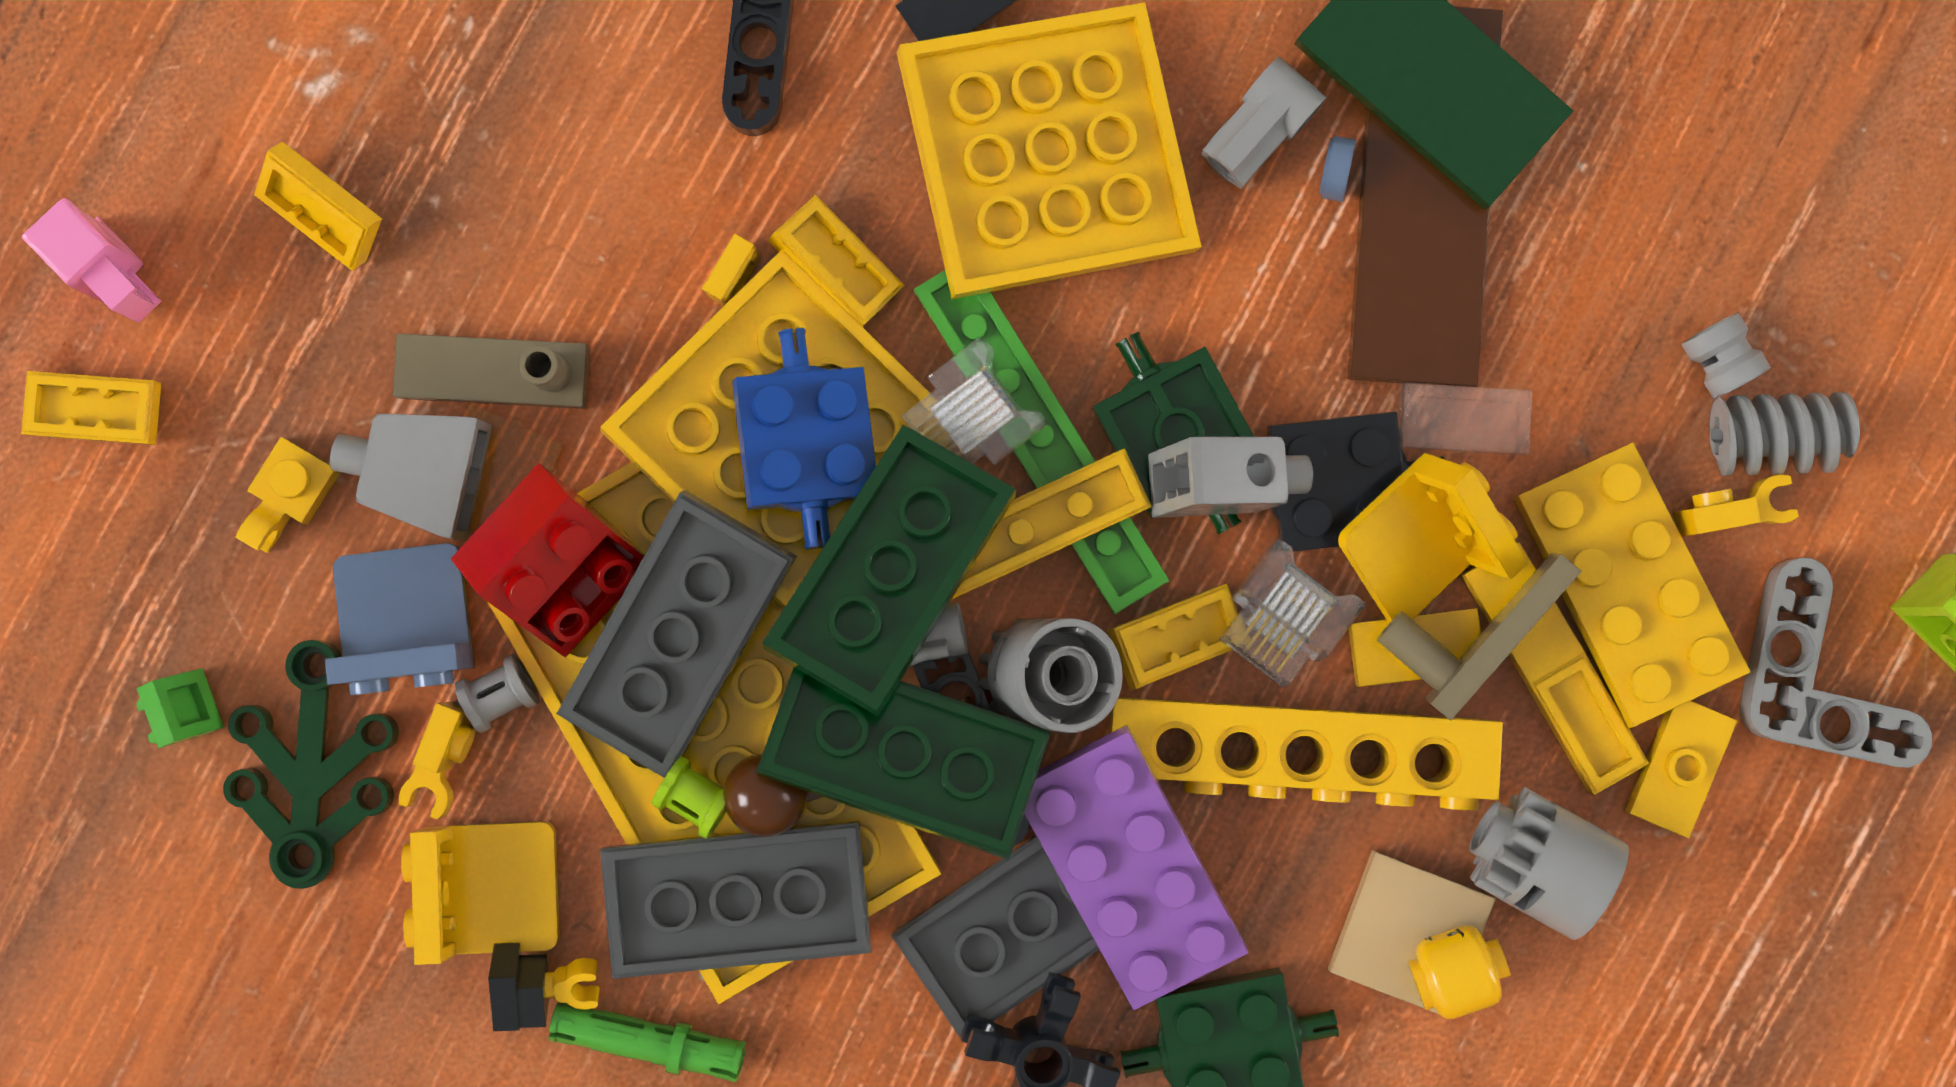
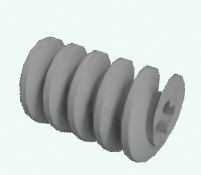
M1820 392L1806 394L1803 399L1795 393L1781 395L1777 400L1770 394H1761L1755 396L1752 401L1744 395H1735L1729 397L1726 402L1717 396L1710 410V445L1722 476L1733 474L1737 458L1742 459L1744 471L1747 475H1757L1760 471L1763 457H1767L1769 469L1773 475L1783 474L1787 467L1788 456H1792L1796 471L1799 474H1806L1810 472L1813 466L1814 455H1817L1822 471L1824 473H1832L1836 471L1839 465L1840 454H1844L1847 458L1853 457L1860 439L1857 407L1852 396L1847 392L1832 393L1829 397Z

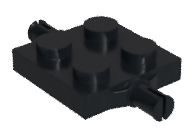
M1397 412L1267 426L1268 437H1281L1283 439L1286 455H1307L1313 467V483L1311 490L1307 494H1288L1286 504L1271 508L1277 520L1280 551L1285 553L1338 547V538L1341 531L1416 461H1407L1400 446Z

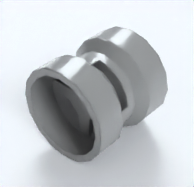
M1739 312L1715 323L1681 343L1690 361L1701 363L1706 373L1703 383L1713 399L1746 384L1771 368L1763 352L1752 348L1750 343H1748L1746 339L1748 327Z

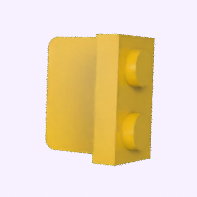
M1423 453L1341 531L1338 538L1340 548L1389 623L1401 611L1413 620L1469 565L1511 580L1528 564L1515 541L1518 537L1515 527L1504 515L1497 511L1487 494L1490 491L1488 481L1474 466L1465 462L1457 464Z
M539 821L428 826L410 833V843L404 844L402 849L401 869L404 881L406 883L412 882V908H408L405 912L403 933L406 947L414 948V965L441 964L457 954L493 953L494 943H520L521 952L547 951L558 944L560 925L556 830L551 823Z

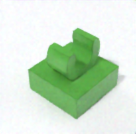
M203 668L153 680L136 688L140 697L136 703L138 711L145 710L152 730L147 736L150 743H157L158 749L208 735L224 728Z

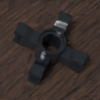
M1049 972L1037 1015L1023 1018L1011 1029L986 1018L968 1014L960 1036L961 1041L967 1043L964 1050L966 1056L983 1061H997L1012 1065L1016 1075L1011 1087H1065L1068 1082L1077 1083L1083 1087H1116L1120 1076L1119 1069L1112 1066L1114 1061L1112 1054L1096 1049L1078 1048L1066 1043L1064 1036L1076 1012L1081 995L1078 991L1073 990L1075 986L1074 979ZM1038 1047H1051L1054 1049L1053 1054L1043 1062L1031 1063L1025 1060L1028 1054Z

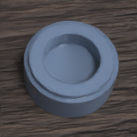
M1335 135L1334 138H1330L1319 195H1322L1321 199L1344 202L1356 139Z

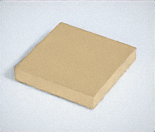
M1372 850L1327 969L1333 974L1424 1008L1408 961L1417 958L1416 946L1424 938L1463 925L1476 927L1482 935L1496 898ZM1435 1008L1429 1009V1011L1438 1014Z

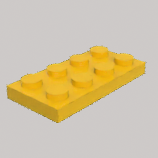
M1633 442L1529 490L1514 499L1544 561L1551 553L1562 554L1581 570V573L1561 595L1628 728L1644 723L1750 673L1729 628Z

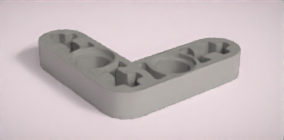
M1792 558L1777 563L1770 570L1765 581L1748 662L1750 673L1745 676L1741 695L1740 717L1743 725L1752 734L1761 738L1881 765L1909 768L1920 764L1928 756L1932 747V732L1928 723L1920 715L1908 710L1813 689L1833 594V580L1826 567L1811 558ZM1802 570V579L1804 582L1812 584V592L1809 596H1799L1794 615H1808L1807 622L1804 624L1797 620H1777L1778 611L1793 612L1796 595L1794 591L1786 589V581L1788 577H1799ZM1784 630L1793 632L1801 643L1799 659L1788 667L1779 665L1773 659L1770 652L1773 638ZM1767 672L1773 676L1795 677L1793 687L1779 685L1776 701L1779 706L1786 708V716L1784 719H1774L1769 728V717L1760 714L1761 702L1773 701L1778 683L1764 682L1765 673ZM1834 706L1842 708L1850 719L1848 735L1836 743L1828 741L1820 730V719L1823 713ZM1869 726L1888 730H1898L1900 726L1902 733L1910 735V743L1908 747H1897L1895 750V746L1890 742L1867 738Z

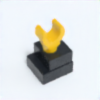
M494 943L488 977L493 1031H517L520 1028L546 1027L549 998H554L560 1003H567L576 1009L587 1010L597 1007L599 986H581L577 983L596 980L598 961L593 958H579L570 962L567 966L558 967L554 972H548L547 954L521 955L520 943Z

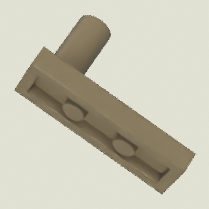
M396 334L393 397L407 400L587 409L590 346L584 343Z
M1551 553L1459 659L1402 611L1386 626L1376 641L1433 688L1425 699L1451 721L1581 573V570L1562 554Z

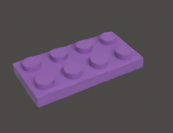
M1127 725L1038 770L1024 814L1133 1010L1248 954L1247 945Z

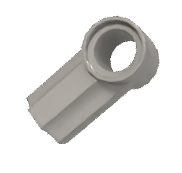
M1278 56L1250 87L1242 98L1244 104L1210 139L1207 146L1202 150L1201 155L1209 163L1210 167L1225 181L1242 189L1285 139L1290 142L1325 102L1327 97Z

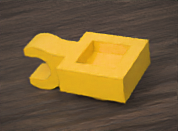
M280 437L247 490L263 501L244 520L235 538L257 551L261 549L269 553L277 543L291 517L305 525L310 523L341 472L333 471L328 463L288 439Z
M1774 475L1762 478L1753 485L1749 495L1742 500L1734 501L1731 489L1692 496L1693 509L1673 512L1676 527L1681 536H1689L1761 522L1766 524L1791 522L1799 517L1798 510L1777 511L1771 506L1769 500L1770 493L1774 488L1792 484L1791 476Z
M451 701L436 703L412 763L416 765L413 774L400 790L399 805L404 807L412 806L418 791L422 787H426L433 791L436 798L430 817L434 819L443 818L451 809L453 790L446 779V771L452 769L454 762L461 764L465 760L476 733L475 728L469 726L470 721L466 717L461 705Z

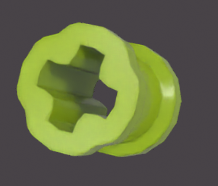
M680 756L660 784L651 804L660 810L665 807L671 809L699 827L698 834L708 839L726 814L723 796L724 788L690 768L691 762Z

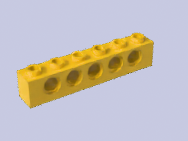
M1118 697L1115 706L1109 714L1108 734L1127 725L1158 783L1159 779L1184 781V792L1222 795L1223 783L1248 785V796L1286 799L1287 787L1312 789V800L1349 803L1351 801V791L1375 792L1376 804L1406 807L1415 806V795L1440 796V808L1455 810H1479V799L1499 800L1503 722L1456 717L1450 721L1447 717L1124 697ZM1180 728L1187 733L1190 739L1189 754L1179 763H1164L1157 754V741L1166 730ZM1236 732H1244L1253 742V756L1242 767H1228L1221 756L1222 744L1229 735ZM1308 736L1316 745V760L1305 771H1293L1286 761V749L1295 738ZM1371 740L1379 749L1380 762L1372 773L1358 775L1351 766V752L1358 743ZM1435 744L1443 754L1442 769L1435 777L1423 779L1415 768L1416 756L1424 746Z

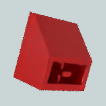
M538 463L451 557V560L480 597L566 658L622 597L645 555L579 494Z

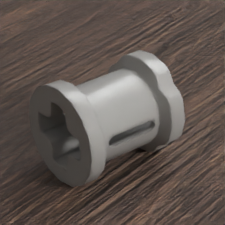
M515 654L503 658V666L471 682L466 678L455 682V692L466 717L479 733L491 729V721L522 705L529 709L539 704L535 685L525 666Z

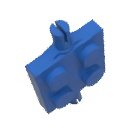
M792 328L778 332L784 368L767 375L735 377L732 382L747 510L781 507L794 512H801L805 550H814L817 547L818 549H823L830 538L827 509L842 501L855 500L876 467L864 367L827 370L817 366H809L805 338L806 329L796 328L792 333Z

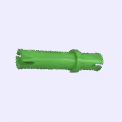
M560 1002L557 1003L549 1028V1041L576 1045L590 1048V1050L652 1062L653 1064L666 1066V1072L680 1075L682 1070L715 1076V1078L729 1080L737 1083L739 1080L747 1042L743 1040L722 1038L692 1030V1024L679 1021L676 1026L659 1024L605 1010L576 1009L567 1003Z

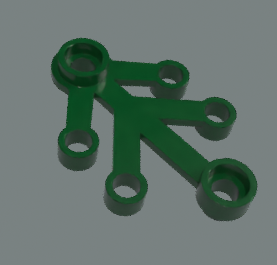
M324 640L300 642L291 649L286 659L285 668L287 676L291 683L301 689L296 758L272 731L273 719L269 711L259 705L239 707L231 714L228 722L231 736L236 741L247 744L293 797L291 821L266 796L268 781L264 774L257 769H240L228 775L223 786L224 796L231 805L243 808L272 842L269 863L276 878L283 884L297 889L309 888L325 880L335 863L334 846L368 816L378 815L387 811L394 800L393 788L386 779L377 776L365 778L353 786L350 794L351 800L319 824L321 797L373 752L390 749L396 743L399 736L398 725L391 716L382 713L367 715L357 724L355 734L324 760L329 687L333 685H327L326 673L320 678L313 675L309 664L311 658L317 653L324 655L326 659L342 657L336 646ZM249 712L256 715L260 722L259 731L254 736L247 735L242 728V720ZM374 721L381 722L387 731L386 739L380 745L372 743L368 738V727ZM243 776L249 777L255 785V792L249 800L242 798L237 791V783ZM369 784L378 787L382 794L381 803L376 808L367 806L363 800V791ZM300 844L309 846L313 851L314 858L309 867L301 866L295 859V850Z

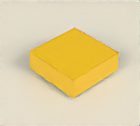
M736 234L733 235L702 287V290L710 299L724 306L746 285L761 260L756 247Z

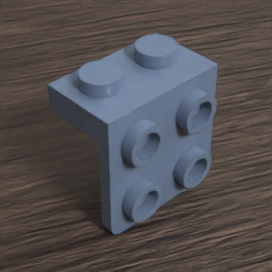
M444 543L345 555L336 559L333 564V575L343 657L325 659L327 685L349 683L350 696L390 691L389 678L413 676L414 688L454 683V670L475 668L465 577L451 560V557L460 549L458 546Z

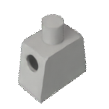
M376 414L372 421L369 439L342 433L337 435L331 449L330 467L333 471L360 476L356 492V502L438 536L467 541L494 425L471 417Z
M1189 437L1148 454L1152 518L1258 512L1286 504L1288 494H1307L1311 490L1313 483V467L1310 458L1307 455H1286L1285 443L1281 437Z

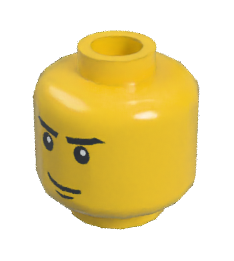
M1463 925L1424 938L1416 946L1417 958L1408 961L1425 1011L1435 1008L1438 1014L1446 1019H1455L1496 1005L1502 996L1499 979L1511 976L1498 939L1485 942L1480 931L1472 925Z

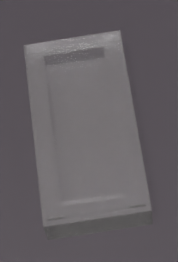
M1405 383L1401 387L1400 446L1401 448L1510 455L1529 454L1532 390Z

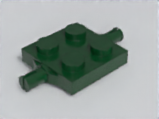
M1136 332L1130 335L1129 341L1139 359L1127 338L1115 344L1134 377L1122 391L1094 405L1092 410L1114 451L1117 452L1125 448L1151 503L1149 453L1189 437H1254L1206 347L1178 361L1156 365L1140 336L1141 333ZM1151 507V508L1147 509V512H1148V514H1149V516H1150V518H1151V520H1152V519H1154V518H1152V507ZM1222 514L1209 515L1217 530V534L1229 529ZM1223 514L1230 528L1242 522L1237 514Z
M1277 967L1185 985L1156 999L1160 1021L1157 1045L1127 1051L1121 1050L1120 1054L1125 1078L1163 1070L1164 1076L1171 1087H1304L1300 1068L1302 1043L1334 1036L1339 1037V1029L1333 1009L1296 1017L1288 1004L1283 973Z

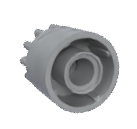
M1016 619L1013 622V626L1007 631L993 632L992 640L995 646L992 653H982L979 656L980 663L988 666V677L980 679L978 686L982 690H990L993 700L990 703L989 709L992 712L1003 713L1009 718L1044 730L1074 733L1097 725L1115 706L1122 687V663L1114 643L1099 627L1080 619Z
M1523 787L1518 796L1513 794L1510 797L1507 806L1500 802H1495L1479 822L1469 846V852L1476 855L1473 864L1477 865L1470 879L1474 881V885L1571 940H1577L1596 924L1614 897L1627 866L1629 847L1626 842L1530 789Z

